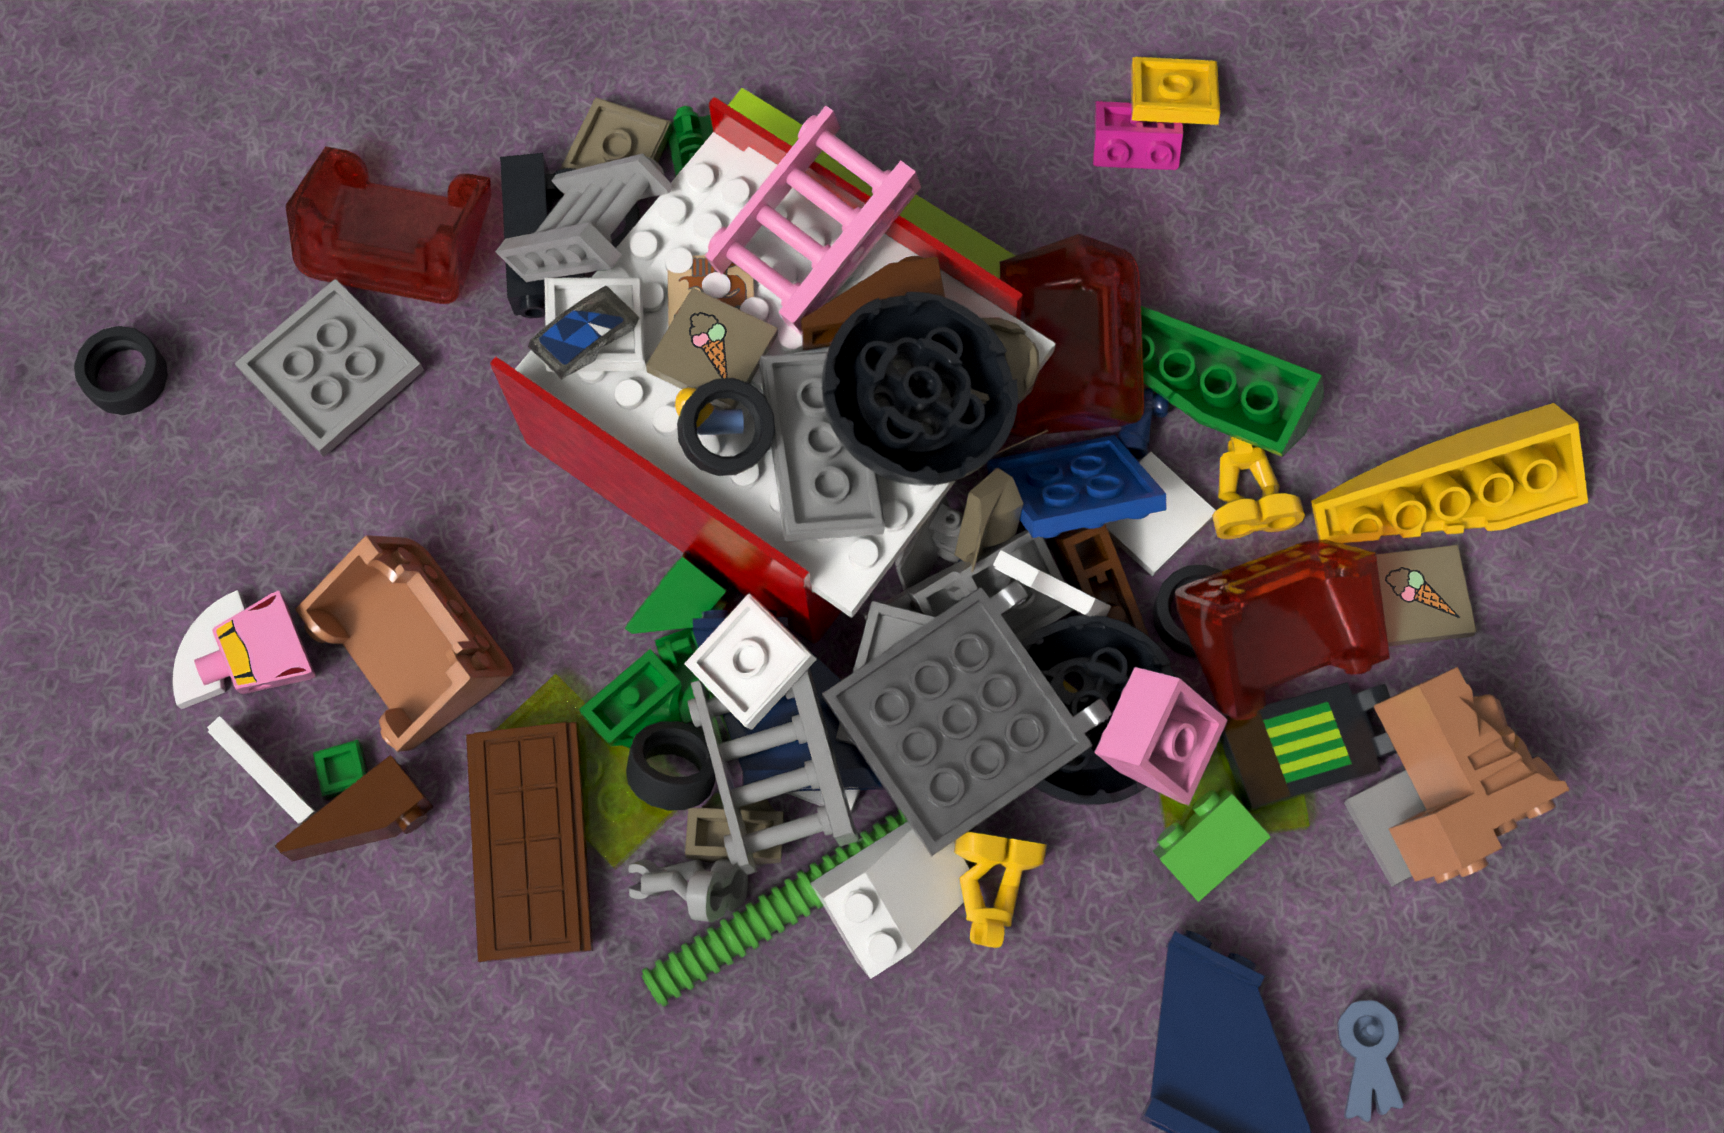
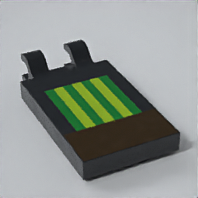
M1348 682L1225 716L1228 721L1220 736V741L1245 809L1250 812L1369 777L1380 772L1381 768L1377 759L1397 754V751L1387 733L1375 737L1367 714L1376 711L1374 705L1391 698L1386 684L1378 685L1352 695Z

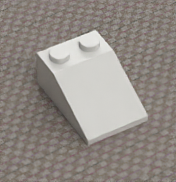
M908 822L810 883L854 959L870 979L912 953L964 903L959 877L967 872L969 867L962 857L954 853L955 843L952 842L931 857Z

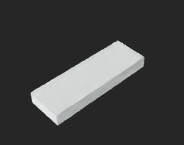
M219 716L207 727L209 729L208 733L298 824L301 825L317 813L224 719Z

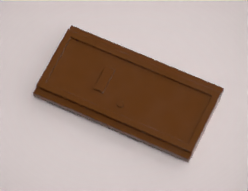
M563 722L466 734L478 962H495L593 951L579 723Z

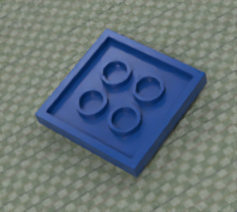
M1115 435L991 459L987 462L988 475L996 468H999L1013 477L1024 503L1020 521L1033 538H1051L1058 536L1061 532L1079 528H1099L1108 522L1127 518L1142 519L1151 513L1167 510L1166 493Z

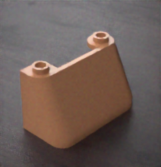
M365 535L295 609L305 623L306 632L314 640L320 643L343 644L389 709L379 719L380 733L384 741L395 748L397 752L409 751L419 746L498 689L513 674V667L509 659L434 558L423 546L409 538Z

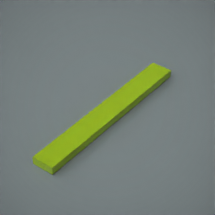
M741 88L728 104V106L792 147L798 141V134L802 124L747 90ZM823 150L814 160L870 197L873 195V187ZM915 195L899 214L1013 288L1027 269V262L918 195Z

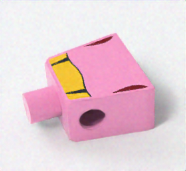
M280 591L271 593L214 627L212 631L220 650L194 660L204 685L230 676L235 689L240 694L302 682L316 677L286 600Z

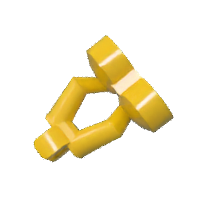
M1230 436L1231 440L1228 442L1229 452L1223 453L1220 457L1218 498L1228 503L1222 505L1212 514L1217 537L1221 539H1235L1247 536L1255 531L1279 532L1299 525L1305 517L1301 499L1296 495L1278 493L1280 486L1265 450L1259 447L1253 448L1251 444ZM1250 469L1262 490V497L1258 501L1252 498H1245L1236 493L1240 470Z
M967 832L956 840L954 853L967 861L977 863L959 877L967 915L966 920L973 921L970 930V941L972 943L993 948L1002 946L1005 934L1004 926L1011 927L1022 872L1023 870L1034 869L1044 864L1046 844ZM1001 864L1006 869L993 908L985 906L978 880L992 867Z

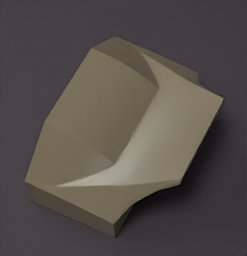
M996 468L968 494L954 555L964 562H970L972 565L971 572H974L978 559L988 547L1003 543L1016 534L1024 503L1013 477L1001 469Z
M714 793L711 799L701 808L688 809L685 856L687 859H699L700 861L715 863L721 858L729 859L724 844V836L729 835L730 830L720 793ZM767 799L740 807L747 834L784 823V812L775 811ZM783 844L752 853L755 864L781 863Z

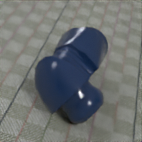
M1151 388L1135 391L1126 399V402L1129 404L1127 417L1124 419L1118 434L1121 443L1135 459L1144 458L1148 454L1151 417L1163 418L1168 414L1169 401L1159 394H1154Z

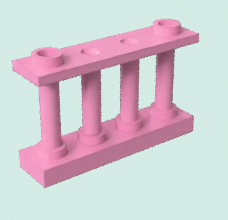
M827 106L823 108L818 116L812 115L805 121L799 131L798 141L728 227L720 228L713 235L708 245L709 251L705 254L712 267L721 275L733 262L782 300L781 306H783L779 314L785 323L800 335L801 319L825 305L834 297L921 188L916 171L901 160L892 171L889 169L882 171L836 137L835 134L840 129V125L834 111ZM822 150L873 187V195L862 209L860 207L853 209L805 173ZM792 188L842 224L843 232L832 246L826 245L823 247L775 210ZM762 225L812 262L811 267L813 270L802 283H791L745 248Z

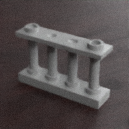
M644 154L556 174L551 181L565 194L535 233L506 238L495 252L526 282L612 269L622 254L611 244V234L637 200L668 194L674 186L663 175L662 167L655 160Z
M810 667L784 694L787 699L795 697L799 714L792 716V722L724 743L722 742L716 716L729 713V709L717 697L711 698L709 691L700 680L691 683L695 698L688 700V707L695 727L702 726L730 830V834L724 836V844L731 864L738 863L739 867L747 874L755 873L757 870L752 853L820 832H824L825 836L833 834L840 846L859 841ZM796 740L799 741V744L808 743L812 760L805 761V767L737 788L734 787L728 761ZM810 785L812 790L820 788L825 805L817 808L818 813L747 834L740 810L741 806Z

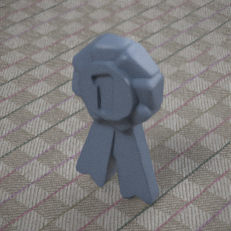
M1378 1001L1353 1002L1337 1021L1340 1046L1355 1058L1344 1118L1351 1119L1358 1116L1362 1121L1369 1122L1371 1119L1372 1090L1379 1115L1386 1114L1390 1108H1403L1402 1099L1386 1061V1057L1399 1042L1398 1022L1395 1015Z

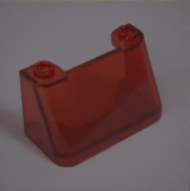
M325 146L285 205L294 264L301 273L315 280L331 283L336 279L341 285L437 304H450L459 297L467 279L491 200L490 177L465 173L459 174L452 179L448 186V197L370 183L367 166L359 156L347 150Z
M1076 234L1000 261V280L1023 294L1021 310L1025 311V324L1055 343L1054 352L1040 369L1032 392L1018 404L1015 421L1009 435L1026 437L1038 434L1045 435L1122 427L1138 422L1144 413L1139 268L1131 253L1097 239Z
M1330 540L1305 541L1188 583L1175 591L1178 613L1217 706L1222 713L1229 715L1230 718L1235 720H1246L1257 716L1258 710L1266 705L1264 692L1266 689L1328 665L1341 668L1346 674L1358 675L1369 672L1372 669V665L1390 659L1375 552Z

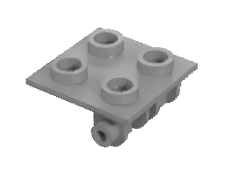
M946 495L918 530L912 542L908 543L895 561L903 590L925 580L938 557L954 564L960 559L954 554L963 514L949 507Z

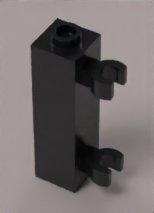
M543 153L500 157L504 240L506 238L535 233L552 211L551 198L558 197L562 199L565 195L551 180L556 174L576 169L565 168L550 174ZM506 263L507 298L514 315H521L525 318L545 316V279L526 282ZM585 273L556 278H586Z

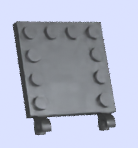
M1018 580L991 598L980 587L822 693V697L931 857L1088 750L1092 744L1085 733L1112 715L1100 698L1072 717L1002 616L1026 601L1025 598L1028 597V594Z

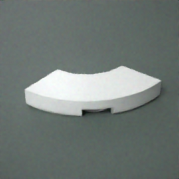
M1000 550L993 564L996 566L995 569L1089 617H1106L1111 608L1110 605Z
M238 590L227 594L209 606L190 626L179 646L173 669V691L176 705L181 709L225 693L224 678L208 685L203 684L194 660L220 650L212 629L247 608L243 595Z

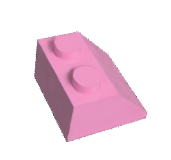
M1135 667L1121 693L1120 700L1112 717L1102 733L1095 754L1119 773L1182 804L1189 805L1228 720L1180 678Z

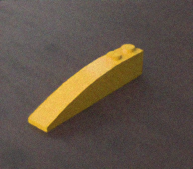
M1551 403L1468 429L1389 460L1311 501L1318 540L1322 545L1374 541L1386 535L1400 534L1403 538L1421 537L1423 532L1444 531L1446 534L1464 533V529L1485 528L1487 531L1504 530L1588 503L1578 422L1555 403Z

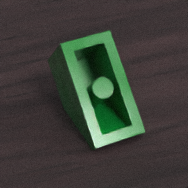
M684 551L629 619L625 629L631 634L693 628V618H702V612L723 610L728 603V600L723 597L728 584Z

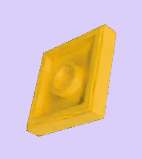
M1132 57V121L1218 125L1220 100L1217 61Z

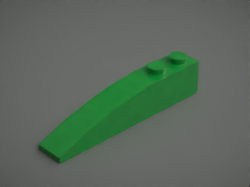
M1077 282L1058 317L1062 325L1199 424L1281 457L1305 436L1325 397L1321 374L1081 282Z

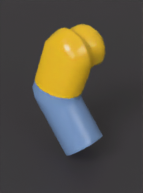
M684 388L676 395L675 410L678 415H680L684 403L696 391L695 388ZM708 403L700 411L697 420V434L702 436L741 434L744 430L742 409L717 410L711 403Z

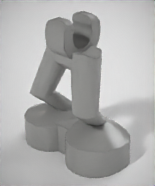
M721 858L717 860L711 871H705L699 859L666 867H658L649 860H639L629 865L630 873L638 872L642 874L640 878L641 884L629 887L630 897L644 899L650 895L657 896L666 891L674 890L687 902L688 912L692 920L714 922L722 917L726 911H732L741 906L747 896L748 874L739 867L738 863L731 864L729 859Z

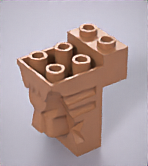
M1458 667L1374 705L1394 748L1426 810L1389 828L1415 882L1434 877L1436 883L1439 884L1459 874L1461 877H1465L1487 867L1489 864L1485 857L1502 848L1497 838L1498 836L1517 828L1516 822L1525 817L1531 819L1556 807L1552 799L1569 791L1566 782L1560 780L1539 756L1531 757L1525 742L1515 735V732L1507 725L1500 700L1491 694L1473 697L1472 689L1469 684H1466Z

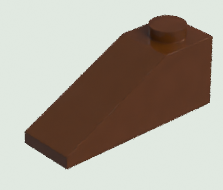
M909 256L899 262L889 263L801 319L803 350L829 347L834 336L847 318L861 306L876 298L882 300L889 297L904 296L906 292H924L945 297L938 257L923 258L921 256Z
M1106 524L1094 529L1079 528L1061 532L1058 536L1051 537L1050 541L1068 584L1110 605L1111 608L1106 617L1127 623L1149 637Z
M389 755L274 846L291 861H297L397 837L402 832L408 834L419 828L428 817L426 813L433 808V805L403 767Z

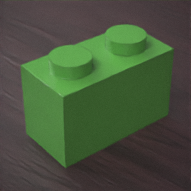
M1224 787L1218 793L1215 790H1211L1203 795L1192 808L1195 813L1182 825L1175 822L1166 828L1156 840L1159 846L1153 850V853L1198 902L1271 838L1236 797Z

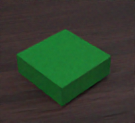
M359 740L313 752L322 797L325 799L337 797L368 773L362 743Z

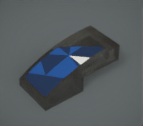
M606 285L583 298L555 318L530 340L528 347L560 379H563L593 363L602 347L634 331L640 317Z

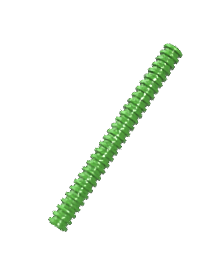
M898 809L899 815L895 817L891 814L885 817L886 823L880 825L878 822L872 825L873 831L870 833L866 830L861 832L859 841L848 844V847L844 849L841 846L835 848L836 854L832 857L828 854L822 857L823 862L819 865L813 862L809 865L811 870L804 873L803 870H800L796 873L798 878L792 881L790 878L784 880L785 886L781 889L777 886L771 889L772 894L768 897L764 894L758 897L760 902L753 905L749 902L745 905L747 910L740 913L736 910L732 913L734 918L730 921H727L725 918L720 921L721 926L717 929H714L712 926L709 927L706 936L701 937L698 934L694 937L695 942L690 946L687 943L682 944V951L677 954L674 951L669 952V959L662 962L661 959L655 961V968L651 970L648 967L642 969V978L658 1005L661 1003L665 1007L669 1004L668 998L674 995L677 999L682 996L681 990L687 987L688 990L695 988V981L699 979L702 982L708 980L706 974L711 971L715 974L721 971L719 966L727 963L730 966L734 963L732 958L738 954L741 958L746 956V949L751 946L754 950L760 947L758 942L764 938L766 941L773 938L771 934L776 930L779 933L784 932V925L789 922L795 925L798 923L797 917L803 914L805 917L811 915L810 909L814 906L817 909L822 908L823 904L810 883L906 823L907 820Z

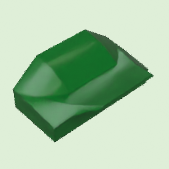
M649 649L579 709V712L610 747L624 746L630 748L635 735L644 727L661 721L682 722L678 703V696L682 687L681 681Z

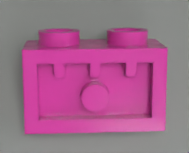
M1096 101L1094 115V166L1177 170L1179 168L1183 123L1132 121L1131 103Z

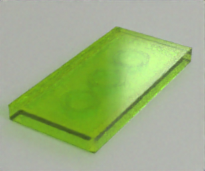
M555 673L495 730L563 722L579 723L586 840L617 870L678 810H664L650 806L635 795L628 785L626 775L630 748L624 746L610 747L580 714L579 709L586 703Z

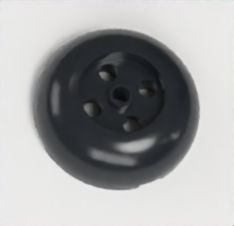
M906 292L904 296L889 297L882 300L876 298L861 306L847 318L827 350L822 371L821 389L830 425L844 448L857 461L872 472L895 482L917 486H934L950 483L972 474L985 465L1003 446L1011 432L1017 413V379H1012L1009 365L1004 356L1007 350L989 325L965 306L939 295L924 292ZM893 360H909L912 368L907 373H900L895 369ZM941 382H944L951 395L950 399L940 396L942 391ZM971 389L988 394L989 401H986V404H982L981 400L971 393ZM874 396L885 397L889 401L890 407L881 408L876 404ZM917 421L928 422L933 429V434H926L921 423Z
M1087 615L1068 617L1067 619L1039 628L1021 643L1072 717L1079 713L1077 712L1079 707L1087 708L1100 698L1109 709L1107 696L1111 693H1119L1121 695L1135 667L1176 677L1170 666V660L1153 640L1127 623L1104 616L1089 617ZM1067 674H1076L1081 678L1082 688L1080 691L1072 693L1065 689L1063 681ZM1112 715L1085 733L1087 738L1090 739L1094 735L1102 736ZM1090 747L1034 787L1044 794L1063 802L1094 806L1125 800L1148 786L1119 773L1095 754Z

